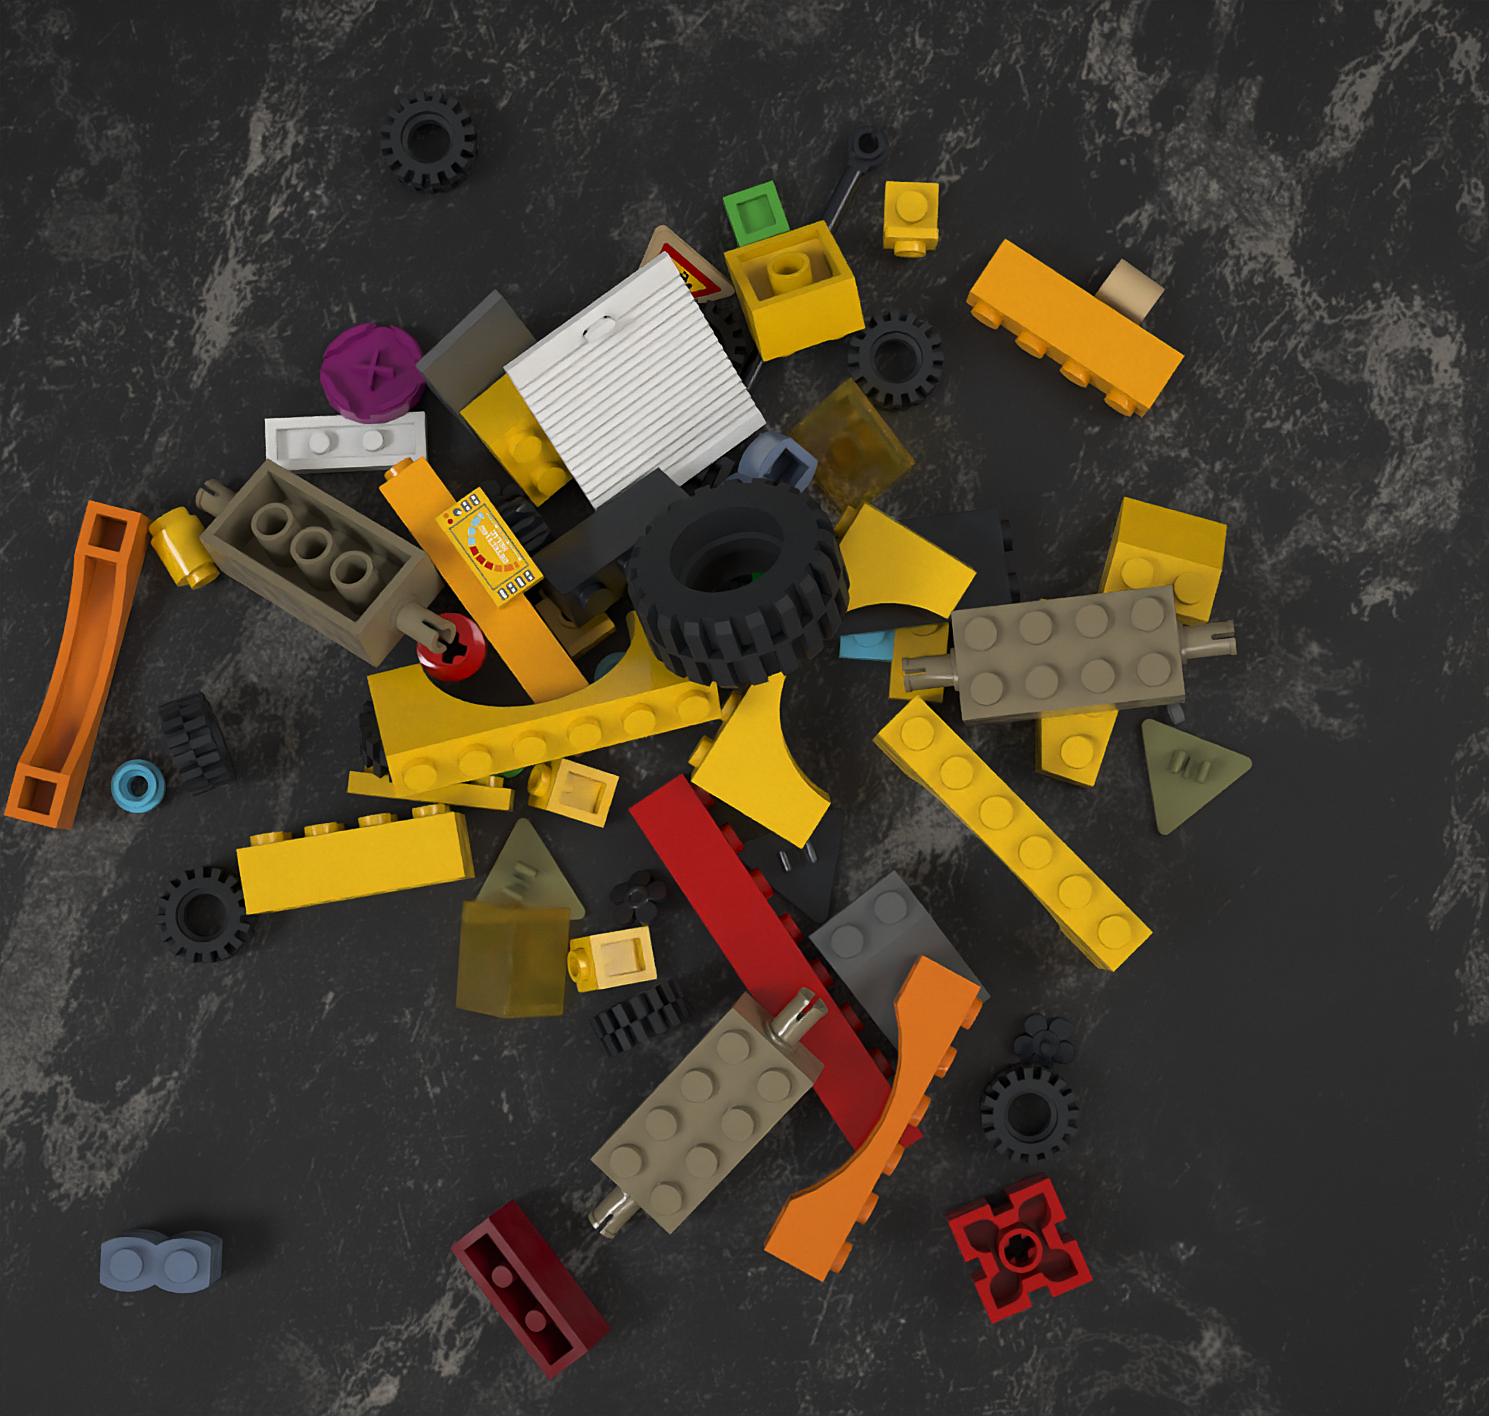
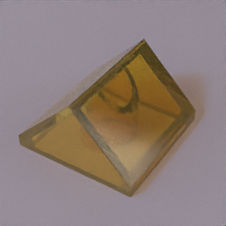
M852 377L845 380L786 435L791 437L818 460L813 478L840 514H842L847 505L857 509L862 499L869 504H873L912 475L916 462Z
M464 900L456 1008L504 1019L563 1015L571 908Z

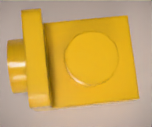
M886 181L883 249H894V255L907 258L923 257L926 255V250H936L939 229H937L939 183Z
M564 758L538 763L533 768L528 780V792L530 794L528 805L603 828L619 776Z
M648 926L570 940L571 951H569L567 957L568 971L572 980L577 983L579 992L657 979Z

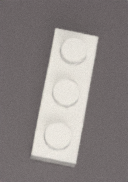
M425 411L408 412L402 417L383 424H362L346 419L342 415L265 419L266 459L272 460L294 474L389 470L395 464L408 457H411L415 462L423 456L429 463L427 415Z

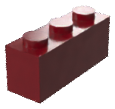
M514 1199L450 1247L549 1380L588 1352L611 1330V1327Z

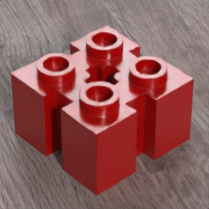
M1043 1171L1003 1188L1008 1198V1201L990 1208L988 1202L982 1197L944 1214L965 1262L978 1258L982 1269L971 1273L970 1276L992 1324L1032 1307L1027 1294L1045 1286L1051 1296L1055 1297L1093 1280L1076 1239L1069 1231L1061 1235L1057 1232L1054 1224L1067 1218L1050 1178ZM1017 1234L1022 1239L1029 1236L1031 1242L1024 1245L1026 1255L1016 1259L1012 1252L1004 1254V1248L1010 1245L1009 1238Z

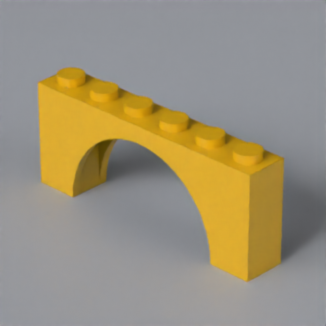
M863 499L857 509L847 505L833 527L835 535L838 537L837 541L850 581V588L848 590L850 600L847 611L879 603H898L921 607L948 619L951 611L954 610L977 573L971 566ZM782 672L769 676V682L754 686L751 684V681H748L741 694L733 689L721 706L722 718L719 719L723 721L722 725L713 739L706 735L701 738L688 763L695 767L691 774V782L802 849L831 802L829 794L812 782L800 769L785 742L780 724L779 708L786 675L784 676Z
M633 611L635 621L634 637L629 649L619 663L591 685L573 694L549 702L519 707H493L465 702L448 695L436 687L424 673L421 663L367 676L396 799L722 718L717 683L712 682L710 687L689 681L688 676L682 678L666 669L664 662L657 660L652 652L636 611Z
M918 695L872 740L909 778L922 785L956 815L1021 880L1056 920L1061 928L1060 930L1097 968L1114 972L1153 933Z

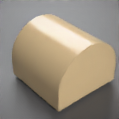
M1121 259L1094 297L1139 326L1165 289L1127 261Z

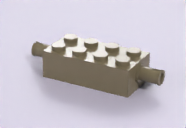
M268 458L238 493L227 488L217 479H210L204 483L207 488L215 492L214 496L202 488L198 490L196 506L203 512L216 517L200 535L199 540L219 569L377 668L405 634L426 646L434 654H441L447 650L444 644L437 641L438 637L450 645L456 635L455 624L427 609L445 587L428 554Z
M1167 585L951 611L955 648L950 649V654L916 658L904 657L902 658V670L905 671V674L925 672L924 674L903 676L906 693L913 690L954 686L955 691L960 693L962 720L967 727L1184 703L1185 689L1182 665H1187V659L1227 654L1237 655L1235 638L1212 640L1234 637L1233 619L1225 622L1183 626L1182 621L1177 622L1173 586Z
M802 987L798 994L774 1018L746 991L608 1137L590 1159L617 1184L607 1197L595 1209L591 1210L588 1215L589 1221L595 1229L609 1214H612L613 1217L600 1231L603 1236L612 1239L640 1208L647 1212L669 1234L687 1218L813 1086L825 1065L799 1042L813 1025L828 1013V1008L821 998L806 1013H803L802 1010L810 1003L815 993L806 987Z

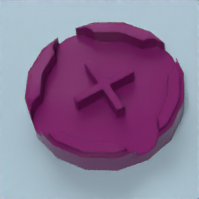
M376 323L360 324L343 331L328 345L323 356L322 371L320 369V382L331 407L344 418L362 424L387 423L404 416L420 401L427 384L415 367V364L424 355L418 342L402 328L390 325V328L377 327Z

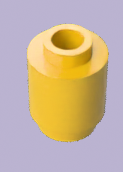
M179 507L162 515L149 526L148 530L153 536L150 543L178 587L189 584L195 590L210 583L220 574L217 564L199 540L205 528L197 515H190L185 507Z

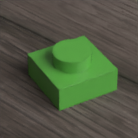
M773 180L723 197V205L738 248L790 231Z

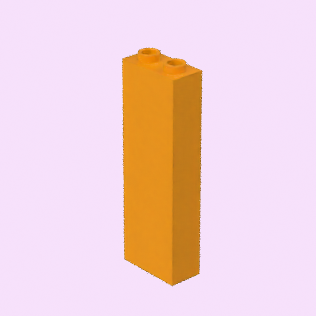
M422 456L414 462L411 457H408L390 468L384 475L387 482L381 485L379 490L422 549L428 554L430 560L534 703L539 704L559 699L589 686L588 681L524 593L502 609H499L435 520L438 515L453 506L457 501L426 459ZM585 752L574 754V756L578 758Z

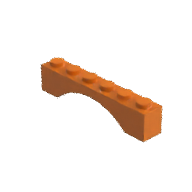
M91 500L88 501L75 549L70 601L56 665L39 717L18 761L4 812L5 816L56 829L72 830L151 536L148 528L154 521L141 513Z
M921 954L917 956L893 1001L898 1026V1062L892 1091L879 1121L863 1145L841 1167L817 1183L789 1194L763 1243L765 1251L822 1282L829 1270L836 1274L839 1273L853 1244L846 1241V1238L855 1221L864 1225L877 1203L879 1195L872 1192L882 1172L890 1176L902 1157L905 1146L898 1143L908 1123L914 1127L918 1126L930 1104L931 1098L924 1094L934 1075L942 1079L955 1058L957 1049L950 1046L959 1027L961 1026L969 1030L982 1007L983 1001L976 997L981 988L980 986Z

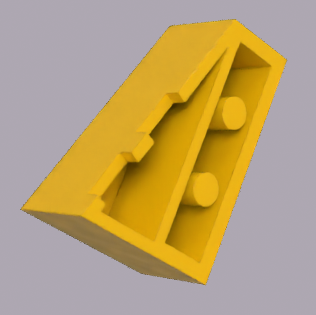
M1119 710L1035 719V772L1085 789L1093 787Z

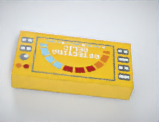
M480 486L435 518L499 609H502L545 578Z

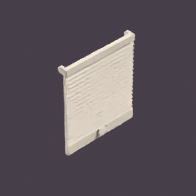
M665 251L503 367L595 511L602 508L658 467L680 487L766 424L765 419L755 406L751 395L747 392L742 380L737 375V371L732 366L727 354L723 351V347L714 335V331L710 328L709 323L704 318V314L700 311L690 290L681 278L670 255Z

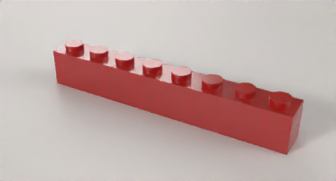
M680 774L628 810L757 1003L775 1018L798 994L802 987H806L815 993L810 1003L802 1010L803 1013H806L819 998L823 1000L828 1008V1013L821 1017L799 1042L825 1065L812 1087L856 1152L863 1145L882 1115L892 1091L886 1079L895 1073L878 1047L867 1052L856 1034L865 1028L848 1002L838 1007L826 990L835 983L819 958L815 957L808 962L796 945L805 937L789 913L785 912L778 917L766 900L774 895L775 892L759 868L756 867L748 872L738 858L737 854L743 851L745 847L727 822L718 828L708 813L707 809L715 805L709 793L693 782L688 783L684 775ZM908 1123L898 1143L907 1148L922 1138L923 1134L918 1127Z

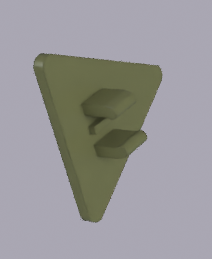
M1146 719L1141 723L1157 831L1162 835L1171 833L1252 767L1251 759L1237 752L1152 719Z
M521 818L514 826L469 911L468 919L473 924L580 920L585 916L586 910L530 820Z

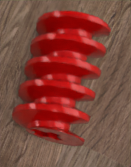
M444 613L438 615L455 624L456 632L460 634L459 643L467 646V652L465 655L455 656L453 662L446 660L447 651L441 654H434L417 641V655L422 667L431 676L441 681L457 682L471 677L482 667L487 657L488 641L486 635L474 619L464 614Z

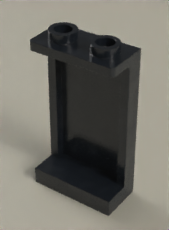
M998 507L897 520L971 566L977 572L953 611L1020 603L1016 572L1007 573L1005 552L1013 550L1010 522L1008 519L1000 520ZM879 603L847 611L844 617H840L842 623L831 640L825 638L823 643L840 641L843 637L952 623L951 614L946 619L932 611L908 604Z

